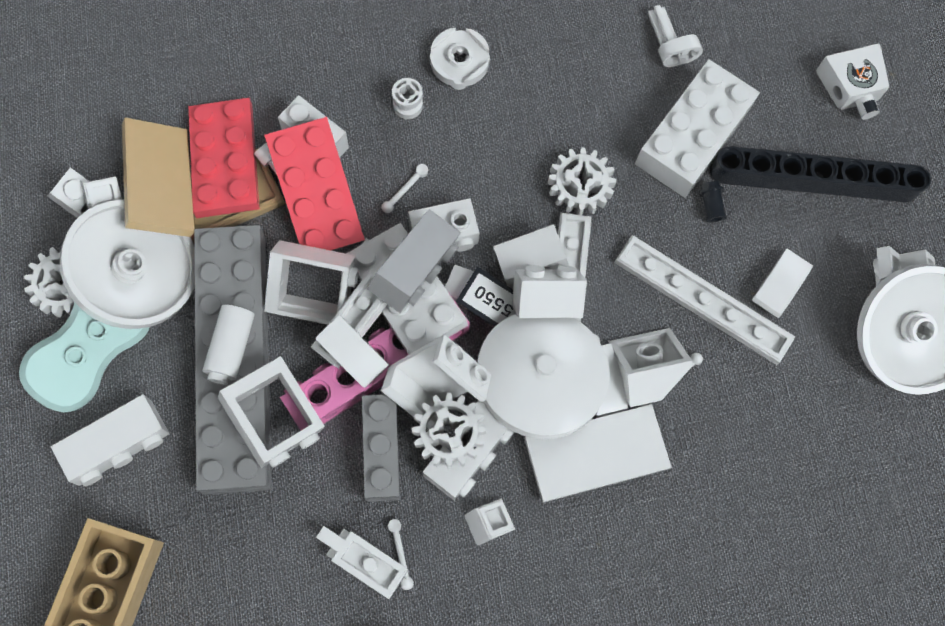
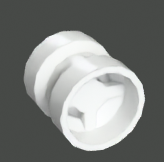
M402 78L392 88L393 110L396 115L403 119L417 117L423 108L422 87L415 79Z

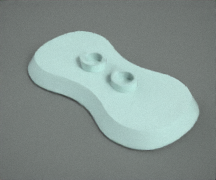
M74 302L70 316L65 324L56 333L36 343L26 352L20 364V382L32 398L49 409L58 412H72L80 409L95 396L109 363L118 354L141 341L150 327L141 329L113 327L94 319Z

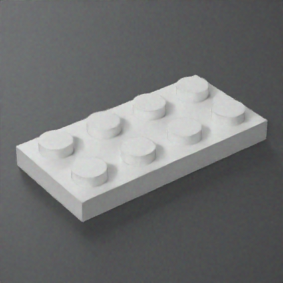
M401 223L346 253L356 256L354 267L359 268L358 278L360 281L363 280L371 268L378 271L408 235ZM438 277L435 278L432 284H429L427 281L424 282L421 287L425 289V292L414 306L408 303L402 312L399 313L387 305L381 312L408 355L444 334L450 337L468 326L466 317Z

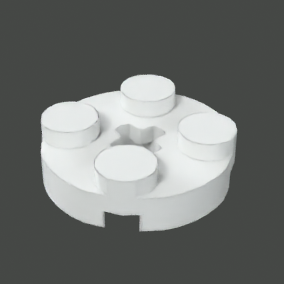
M450 28L441 32L434 39L431 46L430 65L435 76L443 83L451 85L454 89L461 90L480 81L487 72L490 62L489 46L478 32L467 28L466 31H456V28ZM457 53L459 55H462L463 53H465V61H455L453 54Z

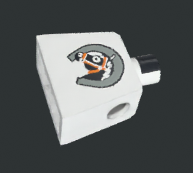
M880 44L826 56L816 72L837 108L844 110L857 106L863 120L876 116L880 112L876 101L889 88Z

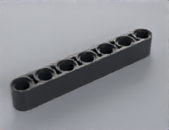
M727 146L721 149L710 168L713 179L722 184L896 202L913 201L931 183L930 173L919 165ZM722 162H728L733 169L726 168ZM753 165L761 167L763 172L757 171ZM784 168L791 170L793 175L788 174ZM815 171L820 172L824 178L817 176ZM846 174L850 175L854 181L849 180ZM877 178H880L884 184L880 183Z

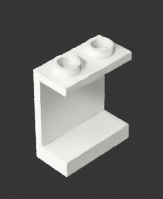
M444 334L390 365L381 391L414 417L415 414H425L422 409L423 403L430 406L434 405L433 396L435 395L441 401H446L447 393H451L453 400L469 392L480 402L485 401L491 374ZM436 415L430 419L427 425L428 429L435 426L437 421Z

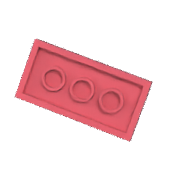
M250 98L188 106L192 201L195 217L203 218L260 209L256 156L254 155L256 150L253 109Z
M327 117L264 135L299 244L335 250L364 241L365 238Z

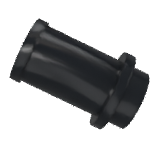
M710 181L702 184L699 196L703 197L707 222L714 223L725 220L727 216L722 198L724 187L720 186L719 181Z

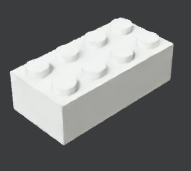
M708 59L643 146L635 165L686 198L751 109L760 92Z

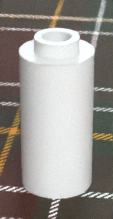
M233 305L221 306L202 370L208 374L207 380L217 384L228 385L229 380L237 379L255 316L253 312Z

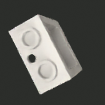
M279 240L270 251L264 312L328 325L349 298L351 287H356L359 276V268L354 267L356 256ZM290 261L342 271L338 304L286 294Z
M281 356L220 390L218 400L261 468L269 463L272 468L280 465L291 457L288 452L300 445L302 450L311 446L320 439L318 433L325 427ZM280 379L309 426L267 451L237 402Z

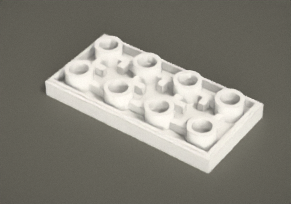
M652 404L592 419L581 429L563 437L538 439L526 436L524 438L542 503L672 468Z

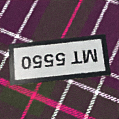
M478 266L455 301L493 326H496L505 318L516 314L512 307L513 289Z

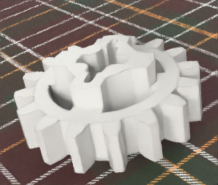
M582 147L580 154L576 155L573 149H569L567 158L560 154L557 164H552L550 173L552 175H549L547 184L552 185L549 194L550 196L558 195L557 206L563 203L567 204V213L573 208H577L578 215H582L584 209L588 208V211L594 214L597 208L596 205L603 209L607 203L606 199L612 198L614 190L611 188H614L616 184V179L611 177L614 167L606 168L605 165L608 159L604 157L598 160L596 158V150L591 155H587L586 149ZM580 173L582 174L583 184H585L583 190L579 179ZM600 190L598 194L588 198L591 193H597Z
M52 247L50 248V256L45 257L40 253L38 258L41 262L38 265L35 263L28 265L34 272L33 274L25 275L24 279L32 285L27 286L24 290L32 296L29 301L36 307L40 306L39 309L42 312L49 314L52 311V314L61 318L63 310L70 315L74 300L66 290L64 283L62 285L60 283L62 280L60 253Z
M447 393L446 401H441L435 395L433 396L434 405L430 406L423 403L422 409L425 414H415L414 416L415 421L420 426L413 427L412 434L421 436L414 442L416 448L425 447L421 454L422 458L425 460L432 455L434 457L433 465L436 467L440 464L441 460L446 461L448 469L452 468L453 461L458 460L459 464L463 467L465 466V456L468 455L475 459L477 453L474 447L483 448L484 441L478 437V435L486 434L487 431L486 427L478 426L484 420L483 413L474 415L476 403L473 402L468 406L464 405V395H461L457 401H452L451 393ZM448 410H456L464 415L459 417L449 413ZM436 415L437 421L435 426L426 432L430 419ZM449 424L451 428H456L454 437L449 438L447 433H443L444 425ZM472 429L473 432L471 439L468 442V444L465 447H463L461 441L463 435L468 433L469 430ZM440 444L449 448L451 453L439 451L434 447Z

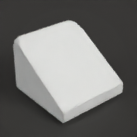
M502 498L475 508L465 514L466 522L478 546L515 530Z

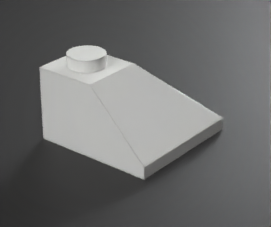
M670 328L608 341L609 344H612L627 402L630 407L645 406L649 403L663 400L692 367V359Z

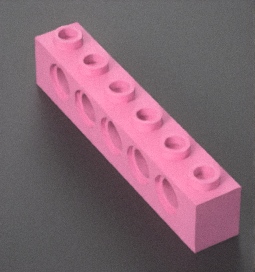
M468 321L467 327L456 332L448 338L454 341L463 334L467 333L469 331L470 322ZM391 327L387 330L381 328L372 333L368 338V343L384 358L389 366L408 355L405 349L400 350L393 345L398 338ZM329 363L318 367L312 373L313 377L304 383L301 381H297L322 423L325 424L361 401L362 396L370 395L381 388L388 367L366 388L361 386L356 380L350 385L340 384L338 382L340 375L347 371L342 366L338 369ZM285 389V395L281 396L280 399L299 429L303 430L309 425ZM319 389L327 391L328 396L324 402L319 404L311 402V395L314 391Z

